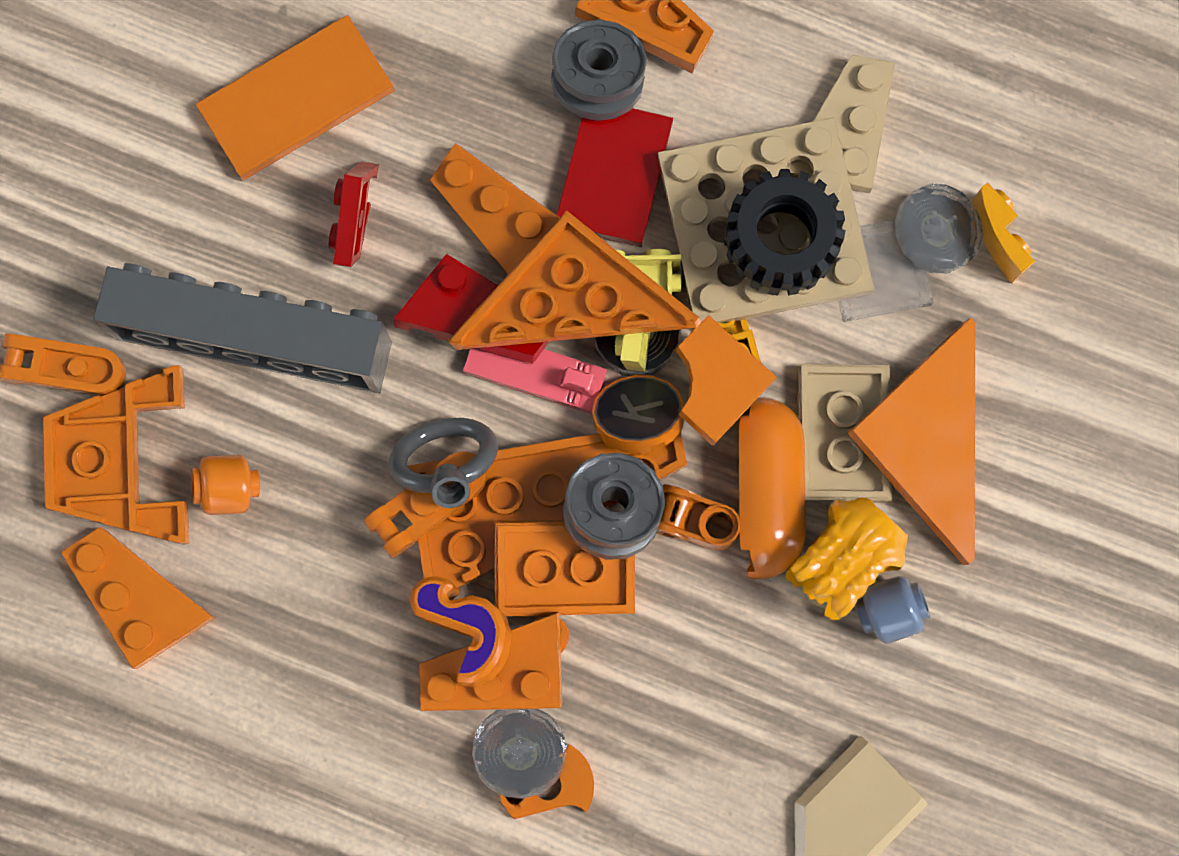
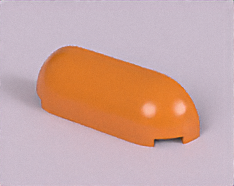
M758 397L749 407V416H741L739 421V519L741 523L739 536L741 550H750V566L747 568V575L751 579H768L788 570L790 565L800 556L806 534L804 431L799 418L787 405L765 397Z

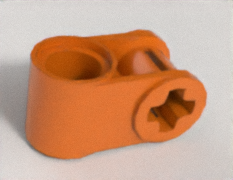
M663 484L665 507L656 532L657 534L678 541L690 542L715 551L729 549L735 544L739 537L741 523L734 509L703 498L686 489ZM679 505L675 520L671 522L675 507ZM714 517H724L731 523L733 530L726 538L715 539L708 534L706 524Z

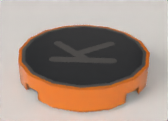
M629 376L618 379L604 387L595 398L592 410L595 430L601 435V440L607 446L626 453L653 451V446L664 442L665 446L672 442L683 429L684 419L679 413L684 407V402L680 392L668 381L655 376Z

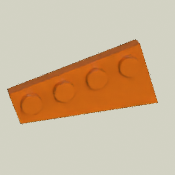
M456 143L430 179L507 274L518 265L560 219L558 215Z

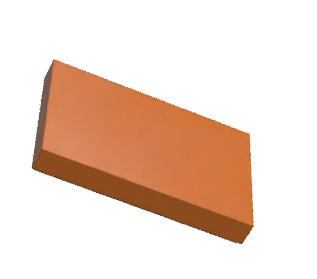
M564 520L494 521V606L505 616H548L560 612V615L635 614V555L627 559L606 560L590 555L573 542L565 528Z

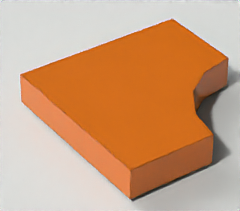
M710 315L675 350L685 363L690 379L688 400L679 415L712 446L777 378Z

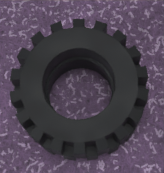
M780 169L776 177H772L770 171L760 174L757 183L751 179L744 185L742 194H737L732 202L724 234V246L728 247L726 256L730 264H736L735 273L740 279L748 277L752 280L750 287L759 291L761 286L769 288V295L778 296L780 290H787L789 296L798 294L802 287L809 290L816 286L820 278L824 279L829 273L841 250L846 231L842 229L845 222L844 211H837L836 207L839 199L835 193L828 196L824 192L827 186L826 183L818 179L815 185L808 181L810 173L800 170L797 178L790 177V169ZM776 212L795 215L808 228L811 238L810 244L805 250L796 254L785 255L776 253L767 248L759 238L757 233L758 222L765 216Z

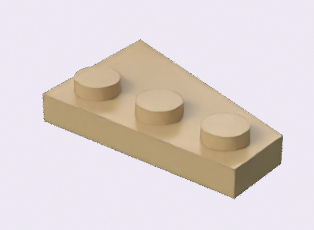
M851 55L814 121L835 117L851 190L870 194L874 183L895 63L857 55ZM794 161L787 166V169H790V177L798 178L800 170L810 173L809 178L812 176L810 166L803 161Z

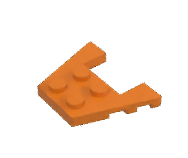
M172 365L163 369V372L144 380L142 378L125 384L124 388L104 396H94L43 417L46 509L181 545L189 544L187 502L175 501L140 504L137 426L138 412L185 409L184 368L180 365Z

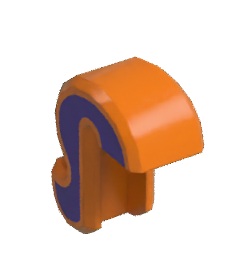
M437 576L422 579L413 587L410 593V604L414 615L428 623L473 638L457 676V682L463 686L479 687L493 680L502 670L509 656L512 632L506 616L485 598L467 596L454 600L459 595L460 590L448 579Z

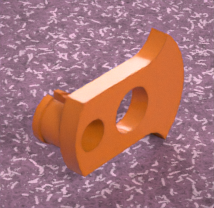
M568 744L563 754L562 768L557 775L561 781V791L557 797L551 800H544L534 793L524 796L520 803L514 804L508 800L507 795L499 792L500 801L513 819L570 805L577 806L586 813L594 795L593 772L583 754Z

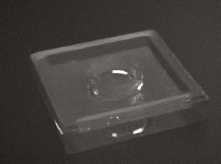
M897 219L860 226L875 290L872 294L839 300L838 303L843 322L932 305L933 298L926 268L917 265L904 252L897 235Z

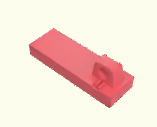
M473 348L469 351L463 372L465 375L592 414L594 401L602 390L607 369L545 349L536 361L530 364L481 351L479 348Z

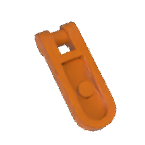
M6 333L4 335L2 348L6 349L4 362L0 364V381L104 396L119 390L126 379V367L123 360L108 349ZM33 353L31 367H22L24 354Z
M467 451L455 452L425 474L433 475L434 471L443 464H453L461 467L473 459L475 454ZM486 472L475 481L469 483V497L458 507L444 508L434 502L431 493H418L404 489L385 505L369 514L363 522L371 533L377 532L386 543L383 549L393 559L476 497L485 486L487 480ZM403 512L412 525L400 532L392 520Z

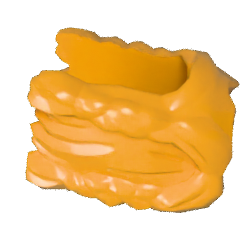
M865 497L849 501L834 500L828 509L829 524L808 548L807 552L790 565L785 575V578L792 582L793 586L798 587L802 585L803 591L808 595L809 600L816 599L819 606L827 602L824 616L831 621L840 620L852 610L857 600L864 596L868 586L876 581L878 574L893 570L898 571L905 564V548L908 534L904 533L872 500Z

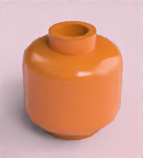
M243 455L203 457L199 463V468H192L193 504H200L202 511L207 515L245 513L250 506L251 497H259L260 495L258 469L250 470L249 463Z

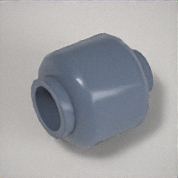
M902 575L868 586L863 596L864 605L857 607V613L865 633L874 631L877 638L885 644L921 633L924 629V619L930 618L928 605L919 583L911 584Z

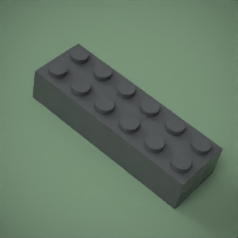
M124 263L123 269L109 266L106 268L93 320L116 340L381 393L392 340L383 322L377 321L378 316L374 313L359 309H351L349 315L332 312L331 305L314 300H305L304 306L287 303V297L270 291H260L259 296L241 293L242 288L225 282H214L213 287L198 285L195 278L181 273L170 272L168 278L151 275L152 271L150 269L131 263Z

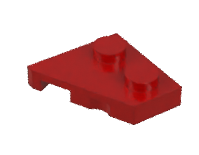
M361 161L345 173L343 179L338 178L334 191V205L340 206L338 223L332 224L328 241L329 250L335 251L334 265L352 267L360 259L371 203L367 202L369 183L371 178L377 179L379 164Z

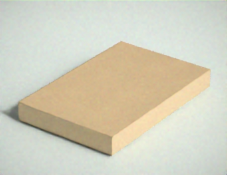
M798 364L797 417L801 422L805 439V502L849 501L861 497L868 498L874 503H890L892 501L891 482L847 433L890 392V365Z

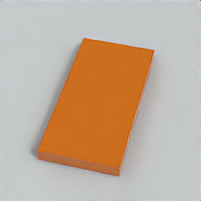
M347 14L195 105L240 178L244 181L395 90Z

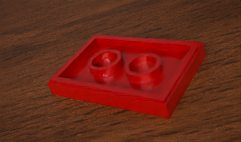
M632 108L630 111L614 119L596 121L582 118L557 215L561 217L568 211L600 238L642 248L661 172L658 152L666 151L673 117Z

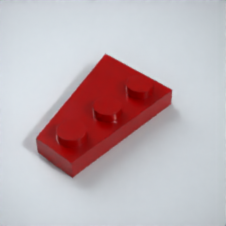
M446 254L395 316L394 327L410 331L411 328L433 333L436 339L448 341L498 285ZM550 341L479 349L533 364Z

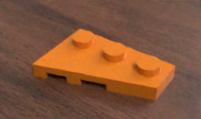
M580 0L575 9V16L584 21L600 19L619 23L634 32L644 45L645 51L692 74L709 46L714 30L681 0Z
M102 527L97 528L61 551L64 559L132 669L142 667L215 619L212 614L199 606L176 585L168 581L148 565L146 561Z
M560 612L511 629L512 637L509 656L502 670L493 680L479 687L463 686L457 682V676L470 645L420 663L421 711L561 708L563 706Z

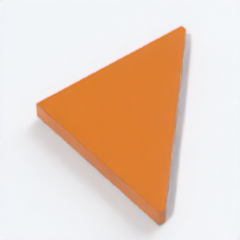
M566 211L448 342L454 349L462 350L697 328L701 321L690 309L571 213Z
M972 318L965 320L847 432L963 566L969 565L975 560L976 323Z

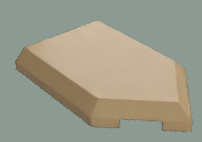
M859 736L794 802V856H878L928 803L868 741Z

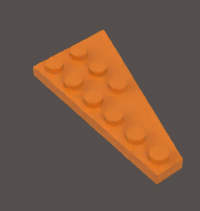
M681 431L669 444L664 446V442L659 445L653 446V451L645 453H626L611 448L601 440L599 433L498 450L493 464L486 471L487 480L483 490L418 540L424 579L433 576L450 580L459 589L494 570V521L564 520L563 505L571 475L584 461L599 454L623 453L639 458L654 470L660 481L682 470L687 466ZM442 460L409 465L408 468L413 472L425 474ZM612 500L602 504L608 509L619 502Z

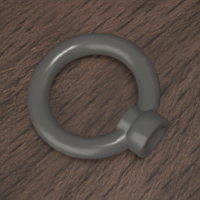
M456 417L435 420L413 429L397 442L389 457V471L393 479L400 486L418 493H431L434 502L441 507H458L469 497V483L481 477L493 464L498 452V442L493 431L477 420ZM446 436H466L479 443L478 453L461 467L453 464H443L434 471L433 475L413 472L407 466V461L411 454L420 446L434 439Z

